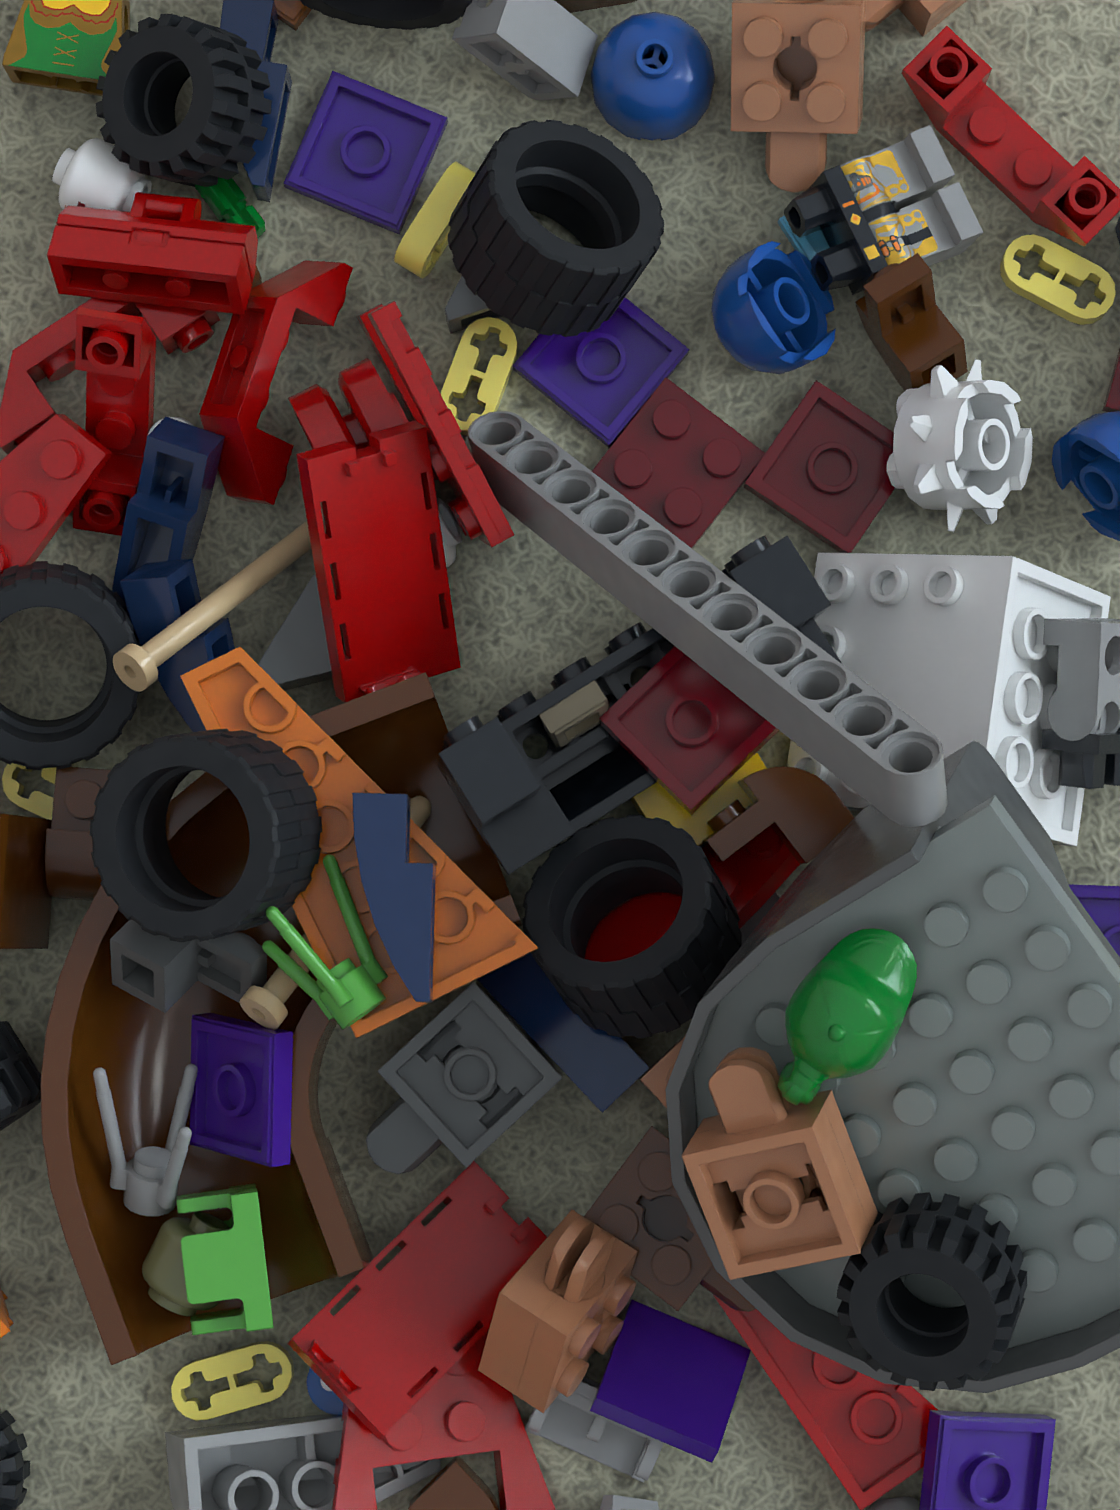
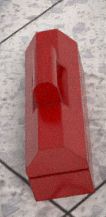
M137 192L130 212L68 205L58 215L57 225H55L47 258L58 294L245 315L256 270L258 239L255 226L200 220L202 204L201 200L197 198Z

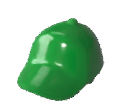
M868 928L855 931L839 941L798 985L785 1011L786 1035L794 1061L788 1062L785 1065L778 1081V1088L788 1102L796 1106L800 1103L809 1104L816 1096L823 1081L848 1078L874 1068L889 1050L903 1022L917 979V964L914 955L903 939L884 929Z

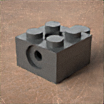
M473 982L377 1071L399 1094L400 1098L370 1126L366 1138L368 1153L373 1162L384 1171L401 1174L416 1169L444 1143L467 1168L563 1077L482 989Z

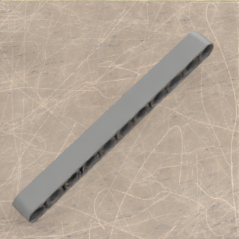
M496 411L482 415L472 422L468 429V437L473 458L476 464H479L496 500L503 508L887 818L899 825L916 827L932 823L945 813L948 800L942 743L935 735L522 417L513 412Z

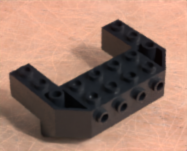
M764 535L730 557L732 560L725 564V569L722 570L724 574L841 663L815 622V619L831 606V603L788 536L771 545ZM641 622L635 624L608 642L609 646L604 649L608 655L606 658L592 666L585 656L553 676L554 680L550 684L554 690L542 698L536 700L531 691L501 708L498 711L499 715L485 725L476 715L443 736L444 741L442 742L444 745L442 748L444 750L438 753V768L481 837L508 875L571 837L577 830L590 825L657 782L600 724L560 748V746L556 747L539 717L541 713L594 680L607 698L609 707L613 706L633 687L630 676L634 670L639 668L650 670L675 647L655 629L652 628L646 631ZM532 735L542 737L547 744L546 754L538 759L528 757L523 749L524 740Z

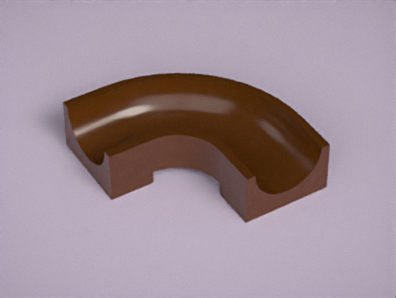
M426 672L309 716L386 794H408L410 799L416 796H423L431 803V814L421 826V829L517 927L522 926L498 860L481 837L438 768V753L444 750L442 748L444 745L442 741H444L443 736L448 733V729ZM205 772L170 801L166 816V837L171 856L183 876L201 891L215 897H224L236 886L247 864L250 846L249 829L244 811L233 792L221 780ZM101 885L77 929L58 979L46 1028L41 1074V1120L49 1184L63 1234L110 1364L114 1365L191 1331L190 1316L179 1315L169 1311L150 1298L148 1295L150 1286L144 1280L142 1265L164 1222L173 1217L192 1218L194 1212L178 1213L176 1203L174 1210L168 1214L161 1216L139 1215L130 1211L124 1205V1190L110 1187L111 1161L98 1105L93 1072L96 1068L100 1067L105 1069L107 1073L125 1160L129 1162L134 1158L135 1152L141 1148L155 1146L165 1149L184 1070L188 1064H191L192 1015L214 1013L253 1023L257 1022L246 1014L240 1003L199 981L166 1013L113 985L110 939L129 920L118 910V905L111 896H107ZM291 906L282 914L303 936L305 932ZM271 921L237 932L249 935L260 945H263L267 940H271L287 955L292 950ZM267 955L268 981L278 968V964ZM309 971L308 974L317 981V978ZM299 986L296 987L284 1003L288 1015L278 1027L293 1031L290 1164L269 1167L190 1145L189 1142L177 1191V1196L224 1190L229 1189L231 1186L256 1184L270 1300L331 1278L342 1277L363 1269L374 1258L330 1139L325 1136L318 1105V1082L322 1058L337 1022L334 1018L328 1020L317 1003ZM190 1109L185 1126L190 1128ZM226 1207L201 1211L211 1214L222 1221L229 1220L232 1216L231 1209ZM240 1299L222 1300L210 1310H197L196 1314L237 1309L241 1307L243 1302Z

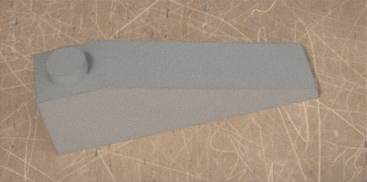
M324 1414L165 1432L170 1499L173 1510H332L335 1484H333L336 1458H339L344 1421H341L342 1415ZM441 1459L373 1468L376 1503L441 1471Z

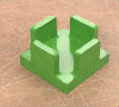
M256 1184L231 1186L229 1189L176 1196L178 1213L225 1207L232 1211L231 1218L223 1221L230 1229L189 1234L181 1239L188 1302L200 1304L229 1299H240L243 1302L241 1307L237 1309L190 1316L192 1335L236 1329H246L249 1332L274 1328Z

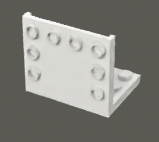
M818 553L814 578L831 603V606L815 619V622L841 663L935 735L942 743L944 759L972 741L979 742L991 754L1046 830L1052 844L1077 846L1085 788L1058 785L1060 751L1042 749L1043 729H1052L1048 721L1047 708L1049 699L1057 690L1059 646L1043 645L1044 619L1108 618L1111 597L1014 556ZM790 740L787 767L808 771L822 779L833 789L848 810L862 811L870 805L868 801L795 742Z

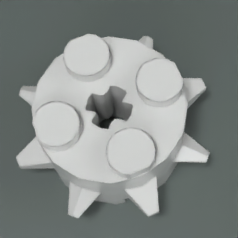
M975 359L967 380L959 382L942 365H936L931 370V383H927L919 388L907 389L898 397L896 404L898 418L894 427L893 453L888 458L886 470L892 486L896 489H904L908 497L923 509L947 510L948 531L950 532L955 531L963 510L972 509L986 524H993L997 520L998 509L1005 506L1003 501L1012 490H1022L1032 463L1031 428H1020L1018 414L1014 407V403L1021 401L1019 395L1004 382L982 380L980 360Z

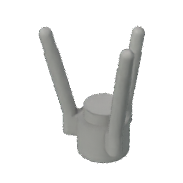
M188 1064L185 1067L165 1149L155 1146L141 1148L135 1152L134 1158L129 1162L125 1160L107 1073L105 1069L100 1067L96 1068L93 1072L98 1105L111 1161L110 1187L124 1190V1205L136 1214L161 1216L168 1214L175 1208L178 1182L192 1136L191 1129L185 1126L198 1068L194 1064Z

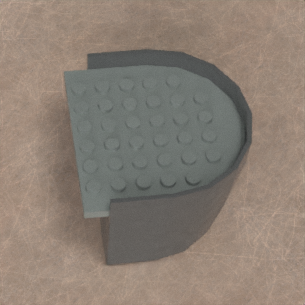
M972 741L944 759L948 805L945 813L940 818L924 826H903L890 820L870 804L806 866L756 926L698 1002L665 1090L672 1184L715 1270L790 1341L884 1384L901 1385L890 1380L893 1372L882 1366L876 1372L867 1365L865 1360L868 1352L864 1348L854 1351L846 1339L851 1326L840 1325L837 1310L842 1300L836 1298L837 1290L844 1273L843 1270L850 1256L730 1280L681 1155L703 1118L719 1115L708 1084L717 1066L729 1052L741 1047H754L766 1051L774 1061L779 1076L788 1062L794 1061L786 1035V1008L798 985L839 941L855 931L868 928L884 929L903 939L914 955L917 964V979L903 1022L891 1047L874 1068L848 1078L825 1080L822 1082L818 1092L832 1090L878 1212L884 1214L888 1203L900 1197L910 1206L916 1193L930 1192L933 1202H942L944 1195L950 1194L960 1197L958 1205L960 1207L971 1210L974 1203L988 1210L985 1220L989 1224L993 1225L1001 1221L1010 1231L1006 1245H1019L1024 1257L1020 1270L1027 1271V1288L1023 1296L1025 1300L1006 1353L999 1364L992 1362L989 1374L978 1381L968 1375L964 1387L952 1389L989 1393L1083 1367L1120 1348V957L1070 889L1046 830L987 749L979 742ZM910 1274L900 1277L905 1287L916 1298L929 1305L941 1308H954L965 1305L960 1295L950 1285L938 1278L923 1274ZM907 1378L905 1386L919 1387V1381ZM944 1381L938 1382L936 1389L949 1390Z

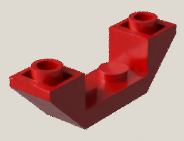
M946 26L901 73L932 124L943 137L1034 223L1085 247L1120 212V189L1087 157L1084 156L1074 167L986 85L992 68Z
M305 260L252 288L245 315H232L199 413L204 430L225 436L218 471L227 496L242 501L268 505L275 504L279 489L286 479L287 465L294 445L256 427L261 412L268 403L269 388L280 355L288 343L291 322L334 327L338 312L345 302L346 288L353 269L348 264L343 262Z
M91 298L79 306L133 316L141 314L168 355L178 348L183 353H188L200 347L214 334L211 326L220 321L215 311ZM79 307L12 350L0 407V447L7 455L57 414L36 383L45 377L50 382H54L75 370L76 313Z
M79 307L76 313L75 370L87 371L86 432L113 452V455L73 508V528L122 536L128 501L137 493L147 436L153 426L156 337L144 317Z

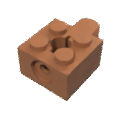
M733 0L731 131L766 132V173L771 183L781 190L793 193L806 191L816 181L826 167L827 134H858L863 119L866 0Z
M754 1047L737 1048L729 1052L721 1060L708 1084L719 1115L703 1118L681 1155L730 1280L860 1254L867 1235L878 1215L832 1090L818 1092L807 1105L800 1103L796 1106L788 1102L778 1088L780 1076L770 1054Z
M571 1210L499 1292L478 1371L542 1413L546 1411L560 1393L566 1397L571 1396L588 1370L589 1363L586 1361L595 1350L602 1355L605 1354L613 1345L623 1327L624 1321L618 1318L617 1315L623 1310L636 1287V1282L630 1279V1274L638 1251L574 1210Z

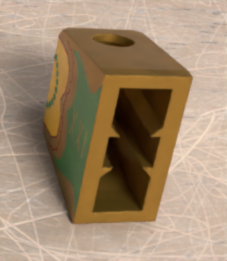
M24 0L2 62L11 81L103 96V91L97 89L99 75L106 77L109 65L104 61L109 51L118 52L121 48L118 38L127 29L130 30L129 0Z

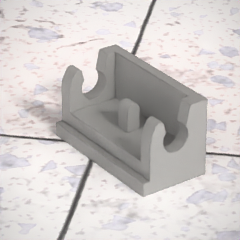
M472 0V3L466 7L460 27L455 28L452 40L529 98L542 101L579 96L598 37L595 32L555 0H493L487 7L488 0Z
M586 1377L583 1378L571 1396L566 1397L560 1393L544 1413L533 1408L525 1427L527 1432L539 1435L623 1472L643 1483L645 1480H648L664 1442L591 1412L590 1408L600 1383Z

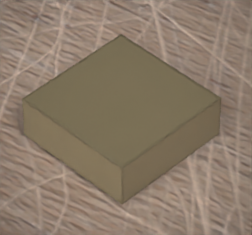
M594 680L541 713L539 717L554 745L561 748L600 724L599 718L610 707L607 698Z

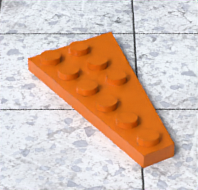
M241 647L181 675L180 677L206 730H244L257 734L258 738L265 741L271 740L283 749L282 752L287 757L297 762L304 771L303 776L308 785L313 787L318 800L315 801L318 815L321 816L322 832L320 833L319 840L321 852L318 864H315L311 873L312 879L304 892H300L294 900L295 904L292 907L314 952L329 970L347 958H350L356 968L361 966L323 864L324 856L328 854L333 855L345 879L374 957L388 975L384 981L377 985L386 997V1000L350 1026L355 1037L359 1038L428 1004L414 1000L393 966L375 927L361 882L354 840L352 793H386ZM410 818L409 863H433L436 867L432 1000L434 1001L539 948Z

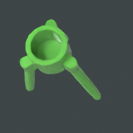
M328 854L324 856L323 864L361 966L356 968L350 958H347L329 970L295 927L289 923L275 906H270L266 909L267 918L317 978V981L273 941H265L262 949L278 964L279 968L317 1003L328 1020L334 1018L340 1028L344 1030L386 1000V997L377 985L384 981L388 975L374 957L336 858Z

